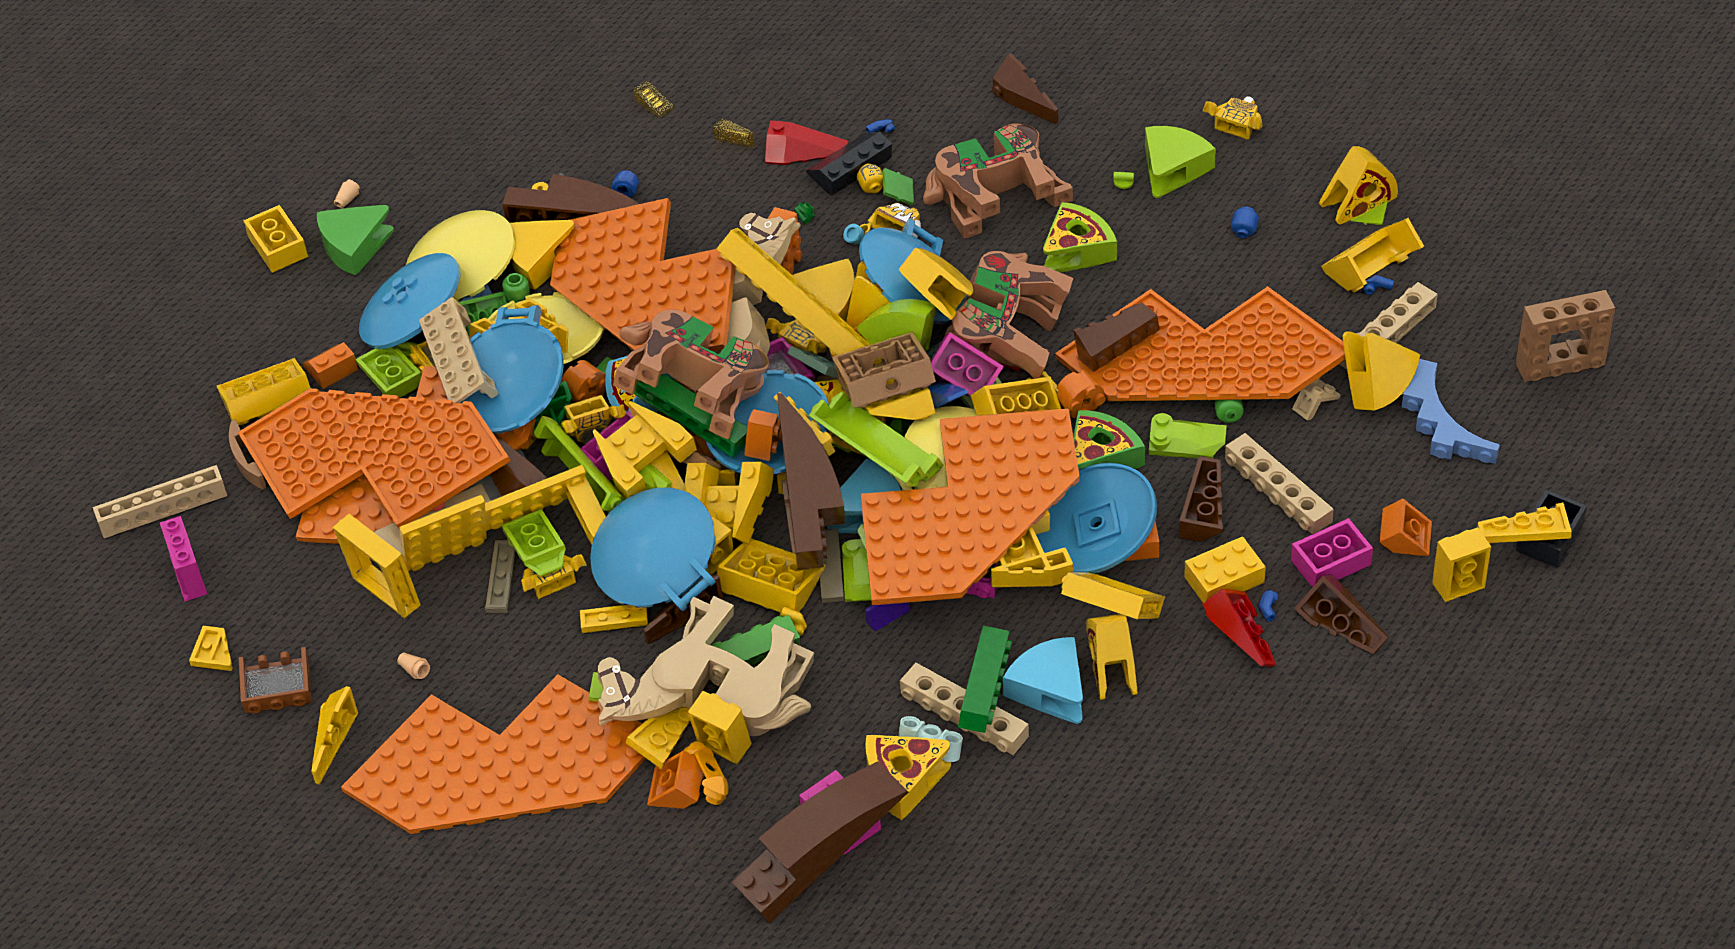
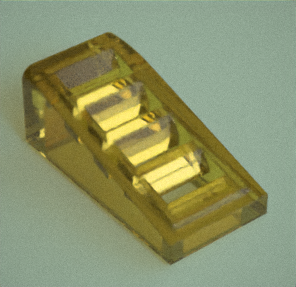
M645 81L633 90L635 101L659 118L674 109V106L648 81Z
M721 118L714 125L716 140L751 148L755 146L752 131L724 118Z

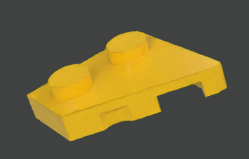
M202 627L189 659L191 666L232 671L224 628Z

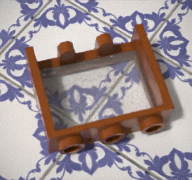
M301 647L302 658L291 660L288 652H281L280 662L269 663L265 655L258 656V665L249 667L246 666L244 658L239 657L240 694L245 713L255 714L262 710H280L287 706H303L306 703H312L310 659L306 647Z

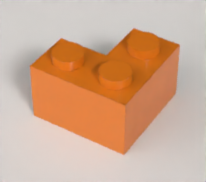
M753 409L748 420L744 456L770 461L772 454L777 453L779 441H782L780 419H778V414Z

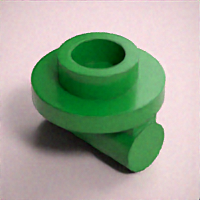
M807 202L804 204L799 203L794 209L804 224L809 223L811 218L815 216L814 208Z

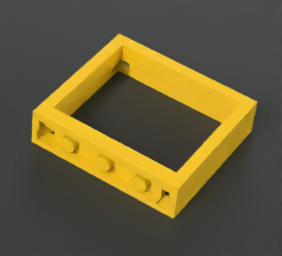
M350 514L333 527L353 579L403 618H406L421 605L403 556L399 551ZM370 558L380 565L382 572L372 565Z
M1068 572L1067 576L1065 575L1062 579L1061 594L1135 619L1159 618L1165 596L1095 573Z

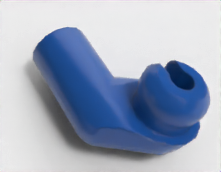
M890 119L879 120L865 127L866 132H877L885 129L889 133L895 130L893 121Z
M1375 275L1366 280L1367 284L1363 285V291L1365 294L1371 295L1378 287L1391 290L1394 280Z
M1272 590L1263 593L1258 605L1267 622L1276 618V614L1271 606L1276 603L1275 600H1278V594Z

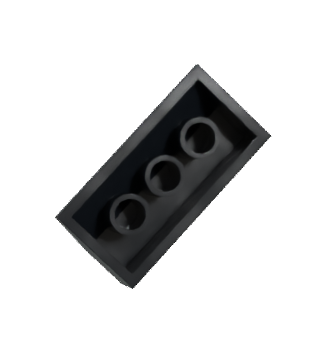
M866 132L807 169L806 173L828 194L833 196L857 180V173L863 165L874 164L879 166L889 160L892 155V143L880 132Z

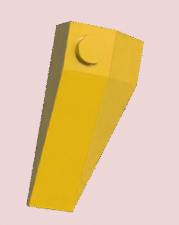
M346 686L330 694L327 701L321 706L311 770L316 784L321 783L358 715L350 687Z

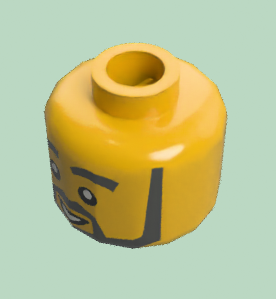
M865 164L859 169L857 180L864 192L877 193L883 188V173L879 166Z

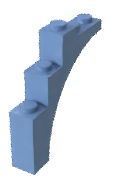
M1419 359L1415 375L1403 393L1402 408L1410 411H1419L1416 431L1426 435H1434L1431 441L1430 454L1438 458L1451 459L1453 454H1457L1461 457L1477 459L1484 463L1496 464L1500 444L1484 440L1468 432L1453 420L1439 401L1435 388L1437 363Z

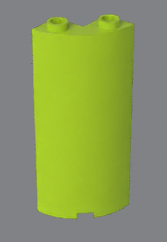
M842 391L832 398L829 406L824 400H820L819 403L812 407L811 413L808 415L910 487L918 486V482L921 480L927 482L943 467L940 459L933 453L929 455L864 409L854 408L846 394Z
M546 416L541 417L534 434L537 438L547 439L541 450L545 456H558L569 469L583 465L586 471V478L604 511L610 513L617 505L626 500L554 419Z

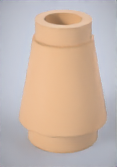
M352 180L343 182L334 200L335 206L343 209L359 195V185Z
M402 653L398 657V664L414 679H423L428 675L430 665L426 659L407 653Z

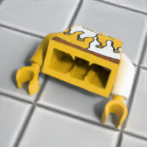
M895 203L877 208L868 219V224H862L860 227L864 230V236L871 228H892L903 231L905 223L910 218L921 228L920 214L915 208L910 209L900 203ZM912 233L914 237L918 238V235Z

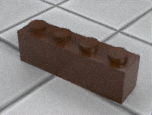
M1139 303L1121 310L1117 316L1109 315L1102 322L1096 323L1094 321L1089 323L1087 328L1081 329L1079 327L1074 329L1078 359L1093 372L1160 330L1157 314L1145 304Z
M1199 456L1179 520V538L1201 542L1223 532L1220 460Z

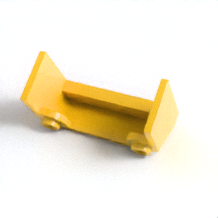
M1409 218L1375 231L1321 267L1326 275L1346 291L1352 290V292H1356L1363 288V285L1367 284L1365 279L1392 262L1397 261L1399 264L1409 258L1407 254L1423 248L1424 245Z

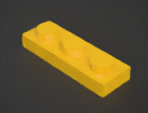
M634 605L580 610L582 633L648 625L647 608H636Z

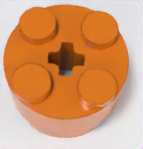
M585 360L578 361L577 363L579 364L575 367L570 366L561 379V382L566 381L573 403L600 395L603 396L606 391V374Z
M1080 370L1081 373L1077 374L1075 372L1068 374L1057 386L1059 390L1057 394L1059 403L1064 409L1069 408V414L1073 418H1077L1078 410L1094 411L1106 400L1103 388L1086 370Z

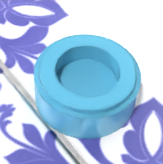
M850 224L844 230V240L849 244L857 245L864 237V230L857 224Z

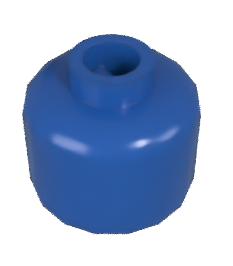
M627 170L617 173L612 182V190L622 193L629 198L636 194L639 186L638 177L633 172Z
M1241 207L1236 210L1231 222L1232 231L1240 238L1252 236L1257 230L1258 214L1250 207Z

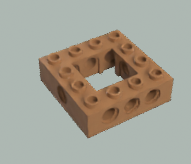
M1606 290L1524 307L1516 357V366L1524 382L1537 381L1550 376L1557 377L1564 373L1579 372L1583 369L1599 368L1605 365L1615 313V306ZM1579 330L1581 339L1566 340V342L1550 345L1551 335Z
M913 332L832 357L838 380L854 408L866 407L869 403L877 400L885 401L890 396L896 394L904 395L912 389L926 388L931 383L936 382L930 358ZM883 358L879 364H873L875 359ZM895 379L892 384L886 385L887 380Z

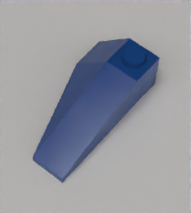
M942 380L931 383L927 387L930 390L934 409L945 407L967 394L966 389Z

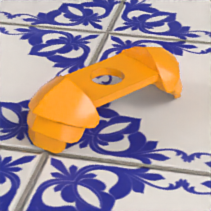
M694 741L684 751L696 757L706 777L702 781L706 801L719 805L726 799L729 793L727 779L724 777L711 749L702 742ZM705 763L711 765L715 771L708 769Z

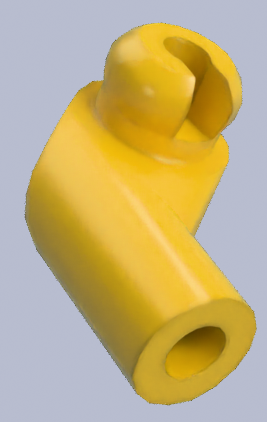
M783 606L780 616L789 615L799 636L803 635L807 626L803 615L798 611Z

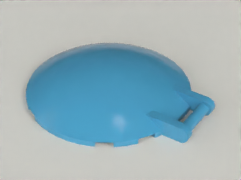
M909 218L903 227V231L892 228H876L866 233L859 246L860 260L865 262L867 267L865 272L873 284L877 283L884 290L882 295L890 302L904 299H918L930 302L901 274L899 268L914 248H921L941 257L943 239L934 237L917 226L915 221ZM912 233H915L919 237L923 238L924 240L932 244V246L929 247L927 244H925L918 238L914 237ZM964 299L958 305L956 311L963 305ZM936 308L935 324H945L951 320Z
M539 305L518 309L500 307L496 323L490 325V329L481 334L478 332L470 339L481 370L493 379L498 395L491 399L486 393L482 394L478 390L463 401L473 403L493 434L517 429L533 420L550 403L560 385L564 368L562 349L555 336L547 328L539 325L541 317ZM525 316H528V318L509 319V317H525Z
M767 370V373L762 374L764 377L762 389L757 394L738 404L734 419L748 426V420L753 409L778 414V419H780L778 405L774 399V396L779 392L786 398L790 396L796 403V408H802L807 415L811 413L812 407L819 403L820 400H824L828 406L829 403L819 386L805 376L797 373L795 375L787 374L784 370ZM818 423V425H819L820 428H821L820 431H821L822 433H824L825 431H826L827 433L829 432L828 429H826L825 427H823L822 425H820V424ZM706 441L712 455L722 465L733 471L741 473L742 462H762L774 468V474L786 471L782 441H779L777 453L772 454L770 461L744 456L745 448L732 458Z
M674 488L649 489L622 501L603 520L592 543L590 555L591 569L598 586L608 597L622 605L627 604L634 605L636 608H647L663 601L666 603L673 601L683 612L693 597L698 596L706 587L712 586L716 582L706 571L708 567L707 562L711 553L714 552L716 539L713 527L714 522L710 513L696 497Z

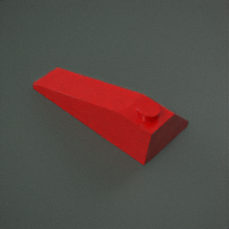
M770 121L766 139L765 164L788 165L795 161L809 162V159L816 158L823 160L847 145L848 141L791 122Z
M1221 589L1202 604L1206 610L1207 618L1260 666L1273 667L1276 665L1268 643L1260 637V634L1264 631L1262 626L1257 625L1253 617L1258 615L1245 591Z

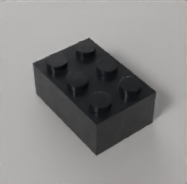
M1546 489L1532 513L1537 512V508L1546 506L1547 509L1555 508L1556 504L1563 503L1572 531L1571 538L1517 541L1516 551L1558 567L1584 524L1587 505Z

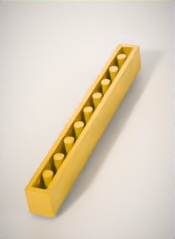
M739 228L732 229L717 247L723 259L728 262L731 261L739 273L747 275L751 279V283L755 287L762 288L771 301L778 302L787 315L794 316L798 320V324L803 329L811 331L814 334L813 337L819 343L827 345L830 348L829 351L834 356L871 345ZM883 358L875 359L873 364H879Z

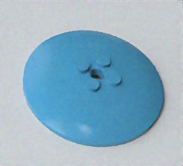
M433 253L420 257L395 272L381 285L366 305L359 323L361 339L369 347L385 349L399 345L423 331L419 320L454 296L461 275L458 262L449 254Z
M1102 463L1079 469V482L1075 486H1071L1066 491V495L1055 506L1052 505L1048 509L1050 513V531L1036 534L1044 553L1066 547L1073 562V572H1089L1094 574L1105 571L1129 558L1147 539L1157 514L1155 492L1146 477L1136 469L1126 465ZM1102 521L1101 525L1094 527L1095 523Z

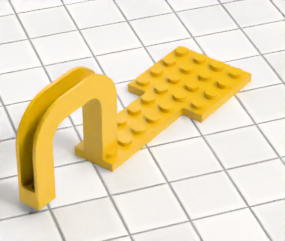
M667 450L664 451L650 464L672 482L671 488L686 492L685 484ZM580 465L485 503L483 496L479 495L401 526L402 556L408 571L420 570L424 564L440 562L444 559V556L451 553L453 555L460 554L464 551V548L470 545L477 547L483 544L484 540L487 539V530L498 529L507 522L537 510H543V508L550 505H558L565 499L569 500L592 544L595 534L606 516L586 478V471L583 465Z

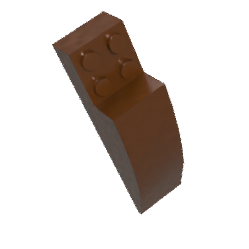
M552 174L547 190L508 187L502 204L505 219L509 223L571 220L634 206L639 203L608 187L586 180Z
M777 393L797 570L824 567L823 559H827L824 526L845 524L844 503L840 486L830 460L813 429L782 393Z
M878 761L833 783L795 808L758 839L767 850L735 878L732 883L768 922H771L909 792Z

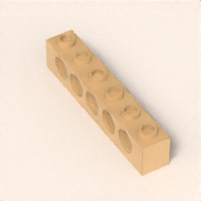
M1417 282L1412 288H1408L1399 299H1395L1388 309L1381 311L1373 322L1371 321L1366 325L1365 329L1356 334L1364 337L1366 333H1374L1396 343L1436 308L1438 294ZM1346 359L1339 364L1347 369Z
M1246 433L1226 445L1225 460L1228 465L1234 466L1239 470L1243 478L1249 479L1254 483L1258 491H1263L1273 504H1278L1288 517H1293L1299 523L1303 530H1308L1313 535L1333 522L1334 509Z
M215 465L95 506L93 510L104 538L226 497L227 493L218 467Z
M915 663L900 680L901 694L907 700H914L921 704L925 710L936 712L945 721L950 720L958 725L966 690ZM997 706L996 710H991L994 711L992 725L987 724L985 733L962 729L963 731L974 733L984 742L988 741L994 744L1001 752H1008L1012 755L1016 753L1029 737L1028 723Z

